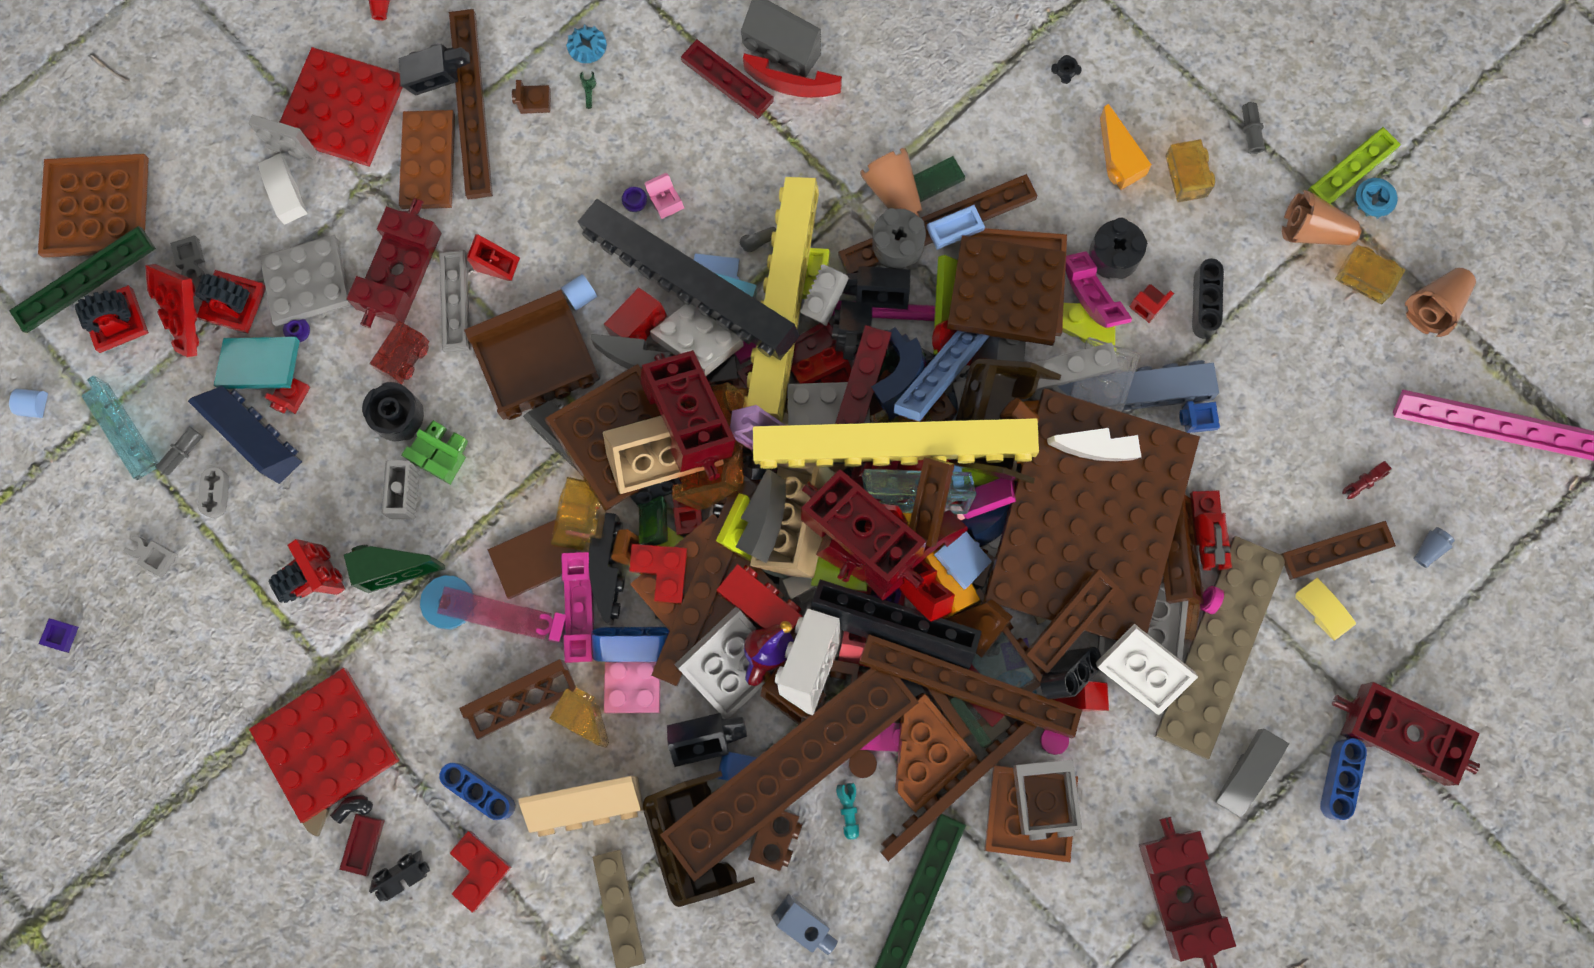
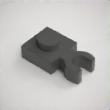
M191 236L170 243L175 265L180 270L183 269L181 275L190 278L196 272L197 277L201 279L205 273L198 267V264L205 262L200 240L196 236Z

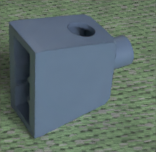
M789 893L771 916L779 929L812 953L818 947L825 954L829 955L838 943L835 938L828 934L830 930L828 925ZM813 927L812 931L805 933L807 928Z

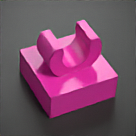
M555 612L552 619L548 614H540L539 619L546 620L549 625L545 630L537 628L536 633L539 635L549 634L547 641L559 643L566 615Z

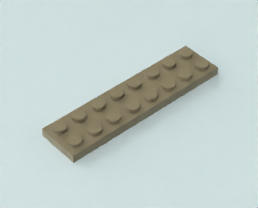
M1234 536L1230 543L1232 567L1220 570L1214 586L1224 591L1223 602L1216 613L1209 614L1203 612L1184 663L1196 672L1198 678L1165 709L1154 736L1206 760L1210 759L1285 564L1282 555L1238 536Z

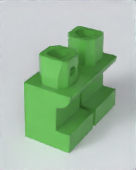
M433 420L425 431L418 430L417 438L410 448L406 447L401 456L451 485L466 459L462 453L468 441L454 432L447 444L442 442L441 439L447 429Z

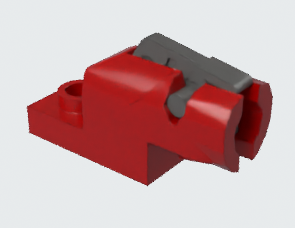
M1192 491L1190 498L1192 500L1197 546H1199L1203 570L1210 571L1211 568L1216 567L1215 564H1217L1218 570L1230 569L1232 567L1230 542L1227 532L1226 513L1221 512L1220 491Z

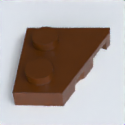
M990 599L976 607H970L959 614L950 616L946 620L982 631L976 654L982 658L988 653L1013 616L993 599Z

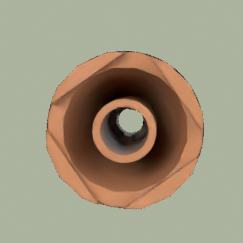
M906 148L900 149L902 154L895 155L894 151L873 161L867 165L869 168L868 172H865L863 169L860 171L863 180L888 209H906L920 217L918 213L922 211Z
M1303 190L1304 194H1296L1285 212L1284 218L1288 219L1287 227L1282 226V236L1288 242L1349 246L1356 242L1361 234L1359 221L1307 190Z
M1455 268L1416 291L1405 302V306L1408 307V312L1406 313L1408 320L1415 328L1427 335L1429 332L1436 333V337L1449 335L1456 327L1476 285L1475 276L1465 268Z

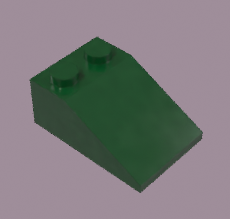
M359 545L351 549L352 552L343 554L351 586L368 594L445 570V565L431 555Z

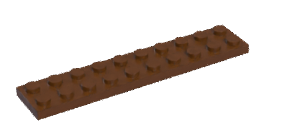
M870 668L813 715L804 720L675 822L660 836L695 882L919 702L899 677Z

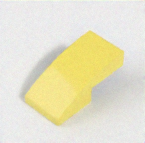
M1318 578L1296 593L1295 598L1315 617L1314 622L1334 641L1356 625V622L1341 602Z

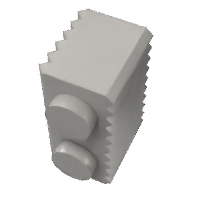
M823 264L821 265V270H818L819 274L816 275L815 284L811 285L812 289L809 290L808 299H805V304H802L803 308L800 311L806 317L827 326L849 278L846 274Z
M387 460L385 462L381 514L389 519L414 520L416 518L414 515L417 512L415 510L417 507L415 503L418 502L416 500L418 497L416 494L418 490L416 488L419 486L417 478L420 476L418 474L420 470L410 461Z

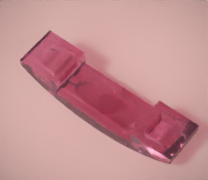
M445 586L437 614L541 640H545L546 635L537 634L536 629L545 630L549 624L546 620L539 619L540 614L552 615V613L473 595L469 592Z

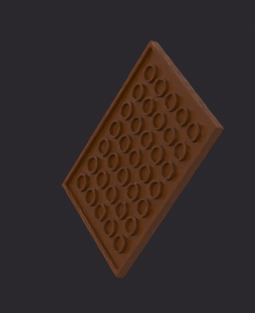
M1045 388L1041 392L1036 414L1039 416V453L1036 457H1032V461L1022 462L1019 471L1021 474L1035 478L1034 484L1016 481V502L1010 503L983 601L993 599L1000 606L1052 621L1096 569H1100L1120 589L1084 631L1116 641L1134 624L1145 633H1148L1200 436ZM1109 428L1111 439L1138 435L1141 458L1126 461H1100L1078 457L1049 445L1047 439L1055 435Z

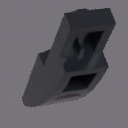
M605 513L601 539L590 538L589 574L592 592L597 608L604 622L608 625H614V619L619 618L621 604L617 603L618 594L623 592L625 585V576H622V572L618 568H612L613 564H617L611 558L617 532L623 529V522H620V518L614 513Z

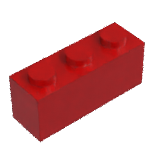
M737 564L718 587L717 593L734 607H737L762 629L773 625H780L783 621L790 622L792 625L791 634L796 628L798 619L803 617L799 614L802 609L790 599L784 602L779 598L780 591L767 582L763 585L756 579L758 574L749 566L745 565L742 568Z

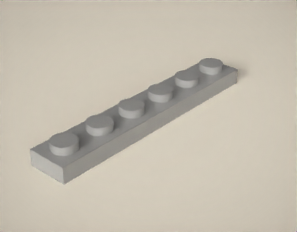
M1112 342L1033 362L1061 374L1060 380L1039 379L1036 391L1119 370ZM966 380L953 383L958 408Z

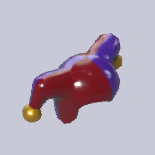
M783 621L780 625L751 631L746 637L744 653L749 666L745 680L748 685L758 686L762 682L765 683L771 676L768 670L777 668L787 660L785 658L787 646L790 641L794 642L790 634L792 630L790 622Z

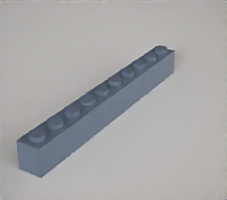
M1204 360L1190 362L1187 366H1179L1177 363L1167 364L1161 369H1152L1151 366L1136 369L1135 372H1126L1124 369H1119L1118 371L1111 372L1109 375H1099L1058 386L1068 396L1116 411L1185 404L1187 401H1211L1219 394L1214 362L1205 363ZM952 390L951 393H948V399L958 413L959 408L954 390ZM957 413L952 421H956Z

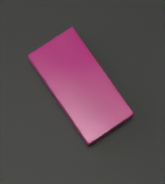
M1000 478L961 493L962 514L966 519L1016 502L1015 481Z

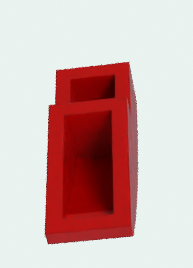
M922 560L913 570L925 579L918 588H915L906 578H903L904 584L899 589L916 609L932 622L951 613L955 594L936 580L937 570Z

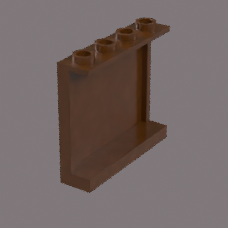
M561 289L464 329L498 408L497 413L503 420L516 419L526 410L535 409L555 398H566L571 394V391L578 388H589L595 384V381L600 380Z

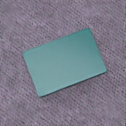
M297 337L223 338L214 386L216 388L223 386L226 389L291 388L300 340Z

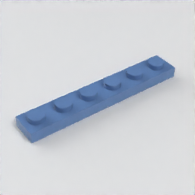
M957 331L895 403L894 413L920 422L989 336Z

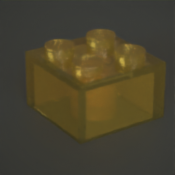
M567 477L559 498L551 539L552 545L583 551L586 543H590V538L595 535L598 519H595L601 504L585 480Z

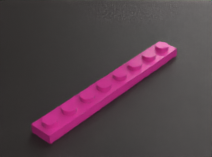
M1403 389L1393 410V415L1396 418L1594 461V431Z

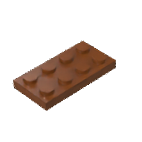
M453 110L403 111L399 206L401 209H409L413 198L424 202L421 209L452 208L455 113Z

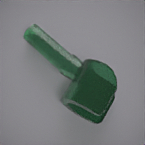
M591 71L592 77L588 80L584 79L583 72L580 73L581 84L585 89L587 109L592 108V89L597 84L593 71Z

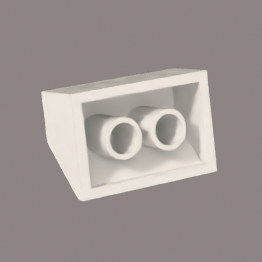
M807 608L804 618L800 617L797 621L795 628L797 636L795 641H790L785 653L787 661L784 667H779L775 683L778 685L779 695L806 713L813 715L841 644L839 618Z

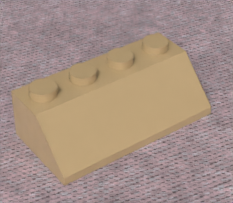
M662 416L603 432L606 455L620 494L705 470L704 467H697L680 473L670 450L672 438ZM723 459L715 462V466L723 465Z
M805 463L803 468H789L788 464H777V475L786 480L785 507L780 531L767 563L752 556L750 565L787 576L814 578L818 560L816 553L822 538L801 521V508L811 499L802 491V488L810 481L819 490L835 472L828 467H817L816 463Z
M635 776L518 798L529 833L538 832V837L555 834L554 828L565 826L566 831L583 828L582 823L593 821L594 826L610 823L609 817L618 815L621 816V820L638 817L637 812L643 811L639 778Z

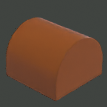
M1019 398L1012 400L1000 414L1002 419H1037L1039 421V416Z
M628 529L619 530L611 558L618 563L630 565L632 544L643 545L644 540Z

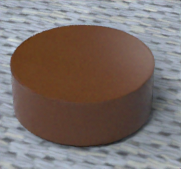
M859 750L849 760L850 771L858 778L870 777L877 767L875 756L867 750Z

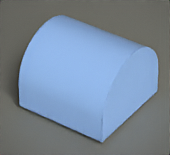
M583 274L561 287L562 292L576 311L597 298L594 289Z
M15 389L9 399L10 410L17 416L43 418L48 393L38 390Z

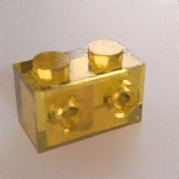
M1202 140L1170 145L1165 157L1177 203L1208 197L1215 186V176L1209 170V154L1207 148H1203Z
M1357 245L1348 254L1335 280L1382 305L1393 294L1405 269L1399 267L1395 261L1384 259L1375 254L1372 249Z

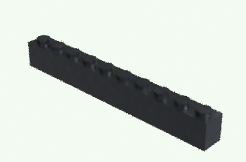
M596 199L577 221L583 229L582 235L591 243L597 241L604 251L610 255L617 254L619 259L628 267L634 265L638 268L640 274L648 280L654 278L665 291H674L677 293V297L685 304H694L697 306L696 309L705 317H714L717 319L716 322L725 330L729 331L732 329L737 332V336L745 343L750 344L752 342L757 345L758 350L769 358L774 356L781 360L800 337L793 322L599 199Z

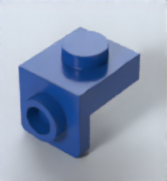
M1187 401L1179 412L1180 423L1182 426H1185V432L1187 433L1214 431L1220 428L1216 402L1194 404L1193 401Z

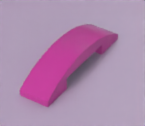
M1087 251L1067 255L1065 268L1067 277L1075 295L1089 316L1105 328L1130 323L1132 318L1121 301L1114 302L1096 276L1097 266Z
M589 552L562 553V581H564L566 615L565 663L593 662L591 632L594 630V604L589 574Z

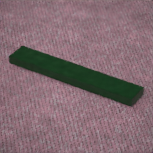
M137 226L10 309L9 312L22 332L28 333L156 248L143 228Z
M944 814L938 816L874 968H907L966 824Z

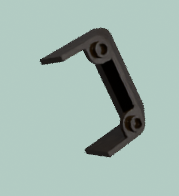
M977 359L969 368L956 421L1003 420L1000 414L1012 400L1016 398H1030L1037 389L1039 379L1060 380L1061 374L1032 362ZM986 458L975 459L974 463L966 464L958 463V459H948L950 463L955 464L954 466L986 475L1032 484L1035 481L1033 477L1016 472L1017 462H1015V458H1003V462L988 463Z
M721 771L681 782L649 795L643 801L644 815L668 896L676 907L720 896L755 883L754 877L737 882L736 871L727 862L717 863L694 882L660 836V834L711 795V789L707 782L722 777Z

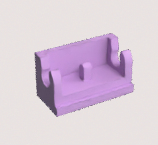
M757 405L733 410L730 429L735 440L753 451L754 426L786 425Z

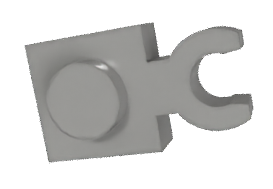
M132 536V539L137 541L138 547L134 551L125 548L124 552L133 557H140L136 564L163 578L177 557V554L157 542L151 540L147 544L145 539Z

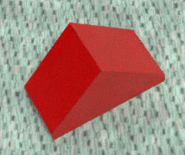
M475 234L467 260L476 272L512 281L520 257L479 234Z
M1089 681L1076 696L1052 700L1081 709L1082 711H1109L1108 683Z

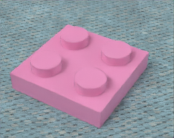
M605 662L604 713H660L661 680L651 676L657 662Z

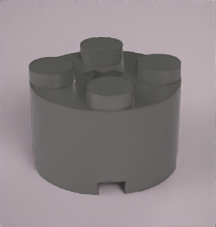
M887 209L877 219L873 228L872 248L878 261L887 268L904 269L911 264H915L920 259L924 249L926 237L924 221L915 213L906 209Z

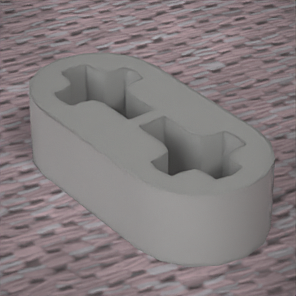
M208 467L200 477L198 509L209 518H219L227 508L229 476L218 467ZM216 474L220 477V480L215 481L213 484L210 482V478H215ZM213 501L216 502L217 507H213L212 510L207 508L208 504H212Z

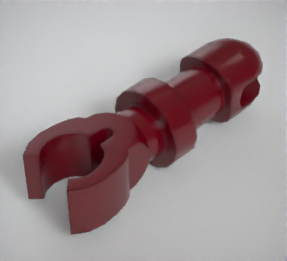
M1383 461L1368 474L1363 473L1360 475L1359 480L1346 486L1342 493L1346 494L1351 491L1352 493L1346 499H1353L1362 490L1372 488L1374 482L1390 474L1389 471L1392 468L1386 461Z

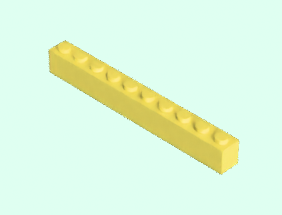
M785 177L784 187H780L779 190L781 206L780 209H776L775 213L777 229L776 232H772L771 236L773 252L768 255L767 267L769 276L764 278L763 290L765 299L761 300V303L793 322L796 328H798L819 189L816 178ZM795 343L781 360L774 356L770 358L765 356L756 346V348L752 349L751 353L753 370L747 376L749 393L748 396L744 397L743 408L757 405L782 422Z
M1037 419L753 427V460L755 464H760V468L763 469L777 468V464H788L789 468H803L805 463H816L817 467H832L833 462H845V466L854 467L861 466V462L873 461L875 466L890 465V461H901L902 465L918 464V460H924V457H933L946 461V459H958V463L963 464L974 463L975 459L986 458L988 463L1003 462V458H1015V462L1032 461V457H1036L1039 453Z

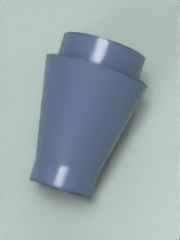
M1436 527L1433 531L1430 530L1413 559L1424 568H1428L1434 561L1453 548L1452 544L1455 539L1443 529Z

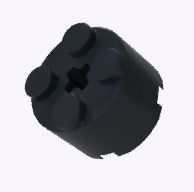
M1117 218L1103 224L1096 232L1089 249V256L1097 266V274L1108 279H1124L1130 276L1137 269L1145 255L1148 244L1147 239L1137 225L1125 218Z
M395 382L383 383L382 386L370 390L363 401L362 412L367 424L386 440H410L423 423V405L402 384Z

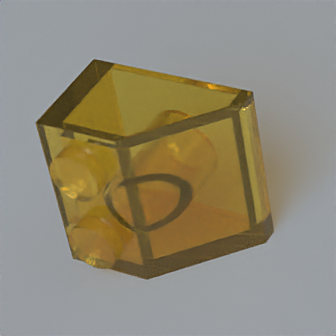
M577 687L574 692L566 688L549 719L592 743L607 748L609 740L600 706L593 702L595 697Z

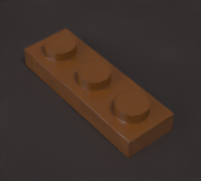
M924 457L909 525L913 531L926 541L925 546L928 547L937 546L955 465L933 457Z

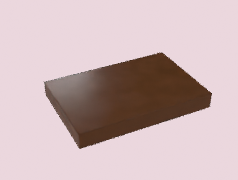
M562 517L487 549L508 599L562 576V553H578Z

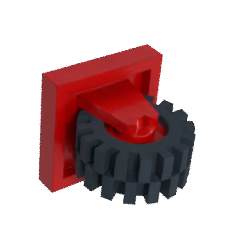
M215 270L212 276L203 274L195 292V296L202 300L197 318L249 333L266 287L261 282Z
M129 285L115 291L112 290L110 293L108 290L103 291L101 294L94 292L93 296L86 295L84 296L85 299H80L75 304V310L82 329H86L89 332L94 348L99 353L149 333L134 290Z
M295 539L287 545L295 559L283 567L282 570H278L277 574L272 575L268 581L280 603H287L290 600L292 602L298 597L303 598L313 592L338 595L346 590L342 583V574L337 568L333 567L329 560L331 555L327 548L321 544Z

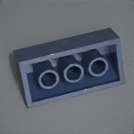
M221 386L191 397L188 400L259 473L280 484L302 463L296 456L299 451L288 441L283 443L278 438L281 433L270 423L266 426L261 421L263 416L254 407L251 406L248 409L243 404L246 399L237 390L233 389L230 392Z

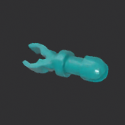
M847 783V795L844 784L837 785L836 793L843 805V809L840 810L845 820V826H843L844 835L847 839L851 840L858 838L859 824H856L855 813H857V807H854L856 786L854 783Z

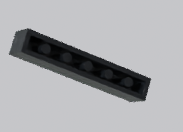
M821 579L810 607L811 610L839 618L840 630L865 638L868 635H872L968 670L975 657L982 632L943 618H938L931 622L918 610L887 600L882 601L880 598Z

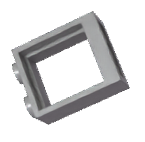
M1073 760L1013 766L1021 835H1029V840L1047 839L1046 833L1057 832L1058 837L1075 836V830H1082ZM1063 772L1070 823L1030 826L1023 776Z

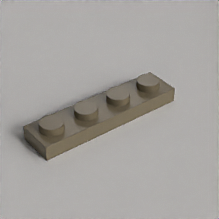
M617 850L593 856L616 968H630L645 964L622 851Z

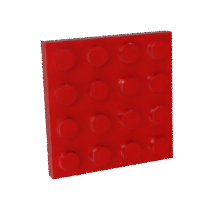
M311 47L279 123L299 128L319 152L370 167L403 88L400 83V73Z
M342 668L249 729L300 823H305L400 761L349 671L345 668Z

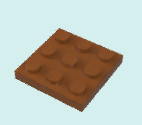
M993 766L984 851L1071 862L1073 836L1058 837L1057 832L1046 833L1047 839L1029 840V835H1021L1013 768ZM1052 773L1023 776L1029 825L1040 826L1070 823L1063 774ZM1075 776L1076 785H1078V776Z

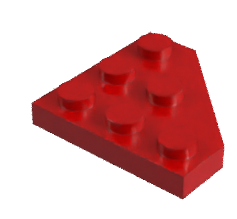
M157 264L145 265L147 291L151 299H156L161 309H158L157 313L164 328L169 329L175 340H172L171 344L175 352L186 357L197 356L199 338L195 329L197 312L193 301L196 291L192 279Z

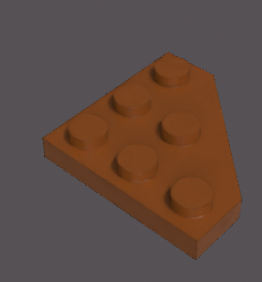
M923 692L916 698L919 703L901 717L895 783L896 792L915 813L977 758V755Z

